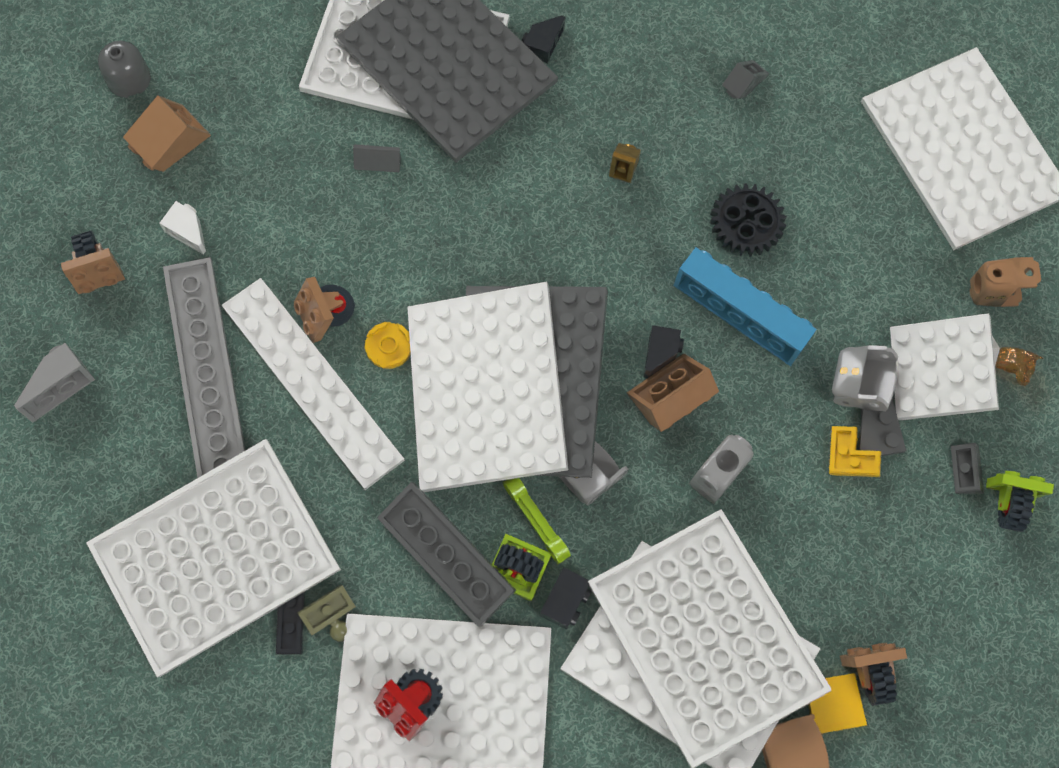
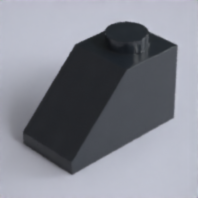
M561 15L534 24L529 33H524L522 42L542 62L548 64L565 29L566 17Z
M652 325L643 377L649 378L674 361L678 352L682 353L684 339L680 338L681 330Z

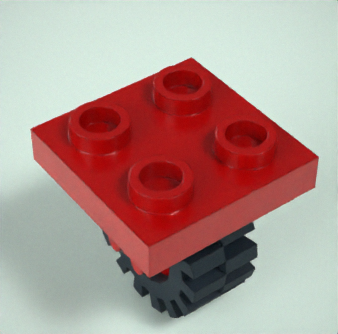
M412 669L409 673H404L397 684L390 679L383 685L374 701L377 712L383 718H388L394 725L396 733L400 737L406 738L409 742L418 734L429 716L434 714L443 698V693H440L443 689L442 685H437L439 679L437 677L432 679L433 673L430 671L427 675L424 674L425 669H420L418 672H416V669Z

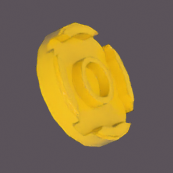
M383 322L375 325L366 336V354L368 359L378 367L383 369L399 367L411 355L409 331L398 323Z

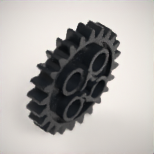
M747 183L744 184L743 189H740L736 184L733 191L727 188L725 195L721 193L718 198L719 201L715 200L714 208L710 213L713 216L710 224L715 225L713 226L712 233H719L716 240H724L723 248L730 245L731 253L739 249L740 256H742L744 251H747L749 257H751L754 250H756L757 254L761 255L763 248L769 252L772 247L771 245L776 246L779 241L778 239L782 238L784 234L782 231L786 227V224L783 222H785L787 216L782 215L785 208L777 207L780 199L772 200L771 198L774 193L771 192L766 195L765 187L758 191L756 184L753 185L752 189L748 188ZM746 203H752L755 207H749ZM727 214L735 215L736 219L728 217ZM760 221H765L769 225L764 226L760 223ZM740 232H746L750 237H744Z

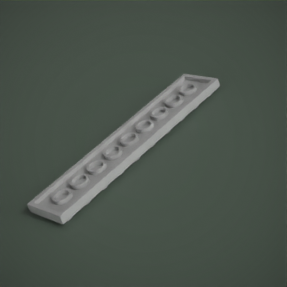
M211 257L163 267L197 478L246 451Z

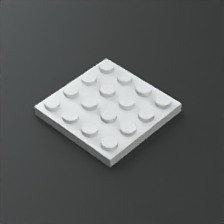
M989 313L890 327L891 347L898 355V361H896L897 379L894 390L898 420L999 410L991 317Z

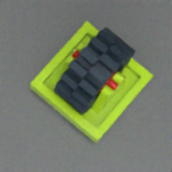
M1005 471L1003 474L997 473L996 476L987 478L986 488L999 491V518L997 519L999 527L1024 532L1027 529V524L1029 525L1030 523L1029 518L1032 517L1036 498L1053 494L1054 484L1046 483L1045 478L1030 476L1029 479L1020 477V473L1014 471Z
M505 534L492 565L517 590L514 594L532 601L552 553Z

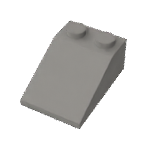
M66 343L55 346L49 351L48 355L43 357L14 407L33 423L95 379Z

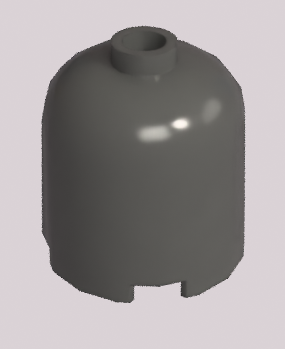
M120 40L107 44L100 51L98 66L105 83L112 93L128 98L131 95L143 93L149 86L151 80L150 69L136 46L130 42Z

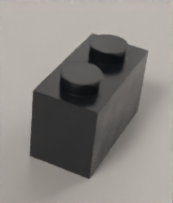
M563 567L540 612V616L566 630L569 625L575 626L581 614L577 609L581 602L586 604L592 592V589L588 588L589 580Z

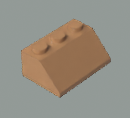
M682 354L628 391L627 394L648 422L662 432L670 428L682 417L690 414L699 405L710 400L719 390L709 368L688 355Z

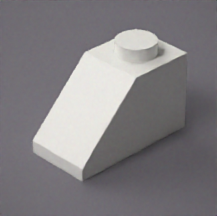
M175 201L159 224L165 233L204 254L206 249L200 220L196 214L197 211L189 204L185 203L182 205Z

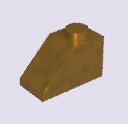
M619 143L612 156L609 176L631 183L641 150L636 149L635 146L630 144L624 145Z

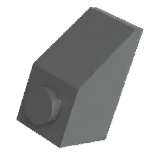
M754 60L739 62L722 86L727 89V94L732 98H745L770 73Z

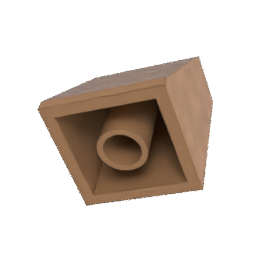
M157 95L123 138L129 143V149L144 159L142 162L147 168L152 171L156 169L164 172L210 137L211 134L182 104Z

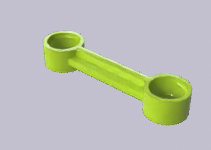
M520 478L503 481L502 484L505 490L544 542L547 551L552 553L551 556L554 561L560 564L569 558L571 553L567 546L556 535L535 505Z

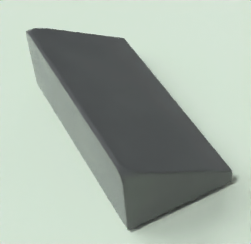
M353 145L355 170L400 172L401 153L399 147Z
M976 443L951 446L955 493L984 494L979 446Z

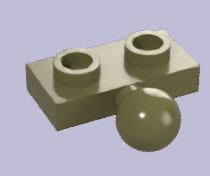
M341 584L299 611L298 615L311 635H314L330 624L331 637L335 641L341 642L344 641L347 627L346 622L340 621L338 618L356 606Z

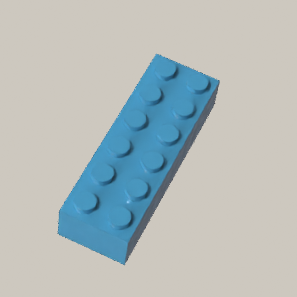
M695 248L679 268L674 287L789 366L794 363L817 330L807 319L799 318L793 314L788 306L780 305L772 299L770 294L752 286L748 279L740 278L733 273L729 266L715 261L707 251Z

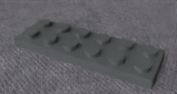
M411 482L377 517L478 627H482L517 591L414 482Z

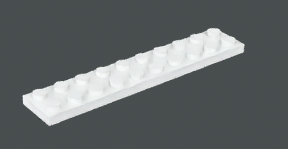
M261 278L222 304L223 309L364 490L405 461Z

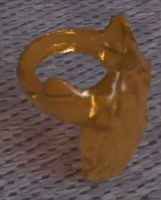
M1002 347L999 350L995 367L1008 373L1016 374L1018 383L1026 386L1030 383V378L1034 374L1036 361L1043 359V357L1020 348Z

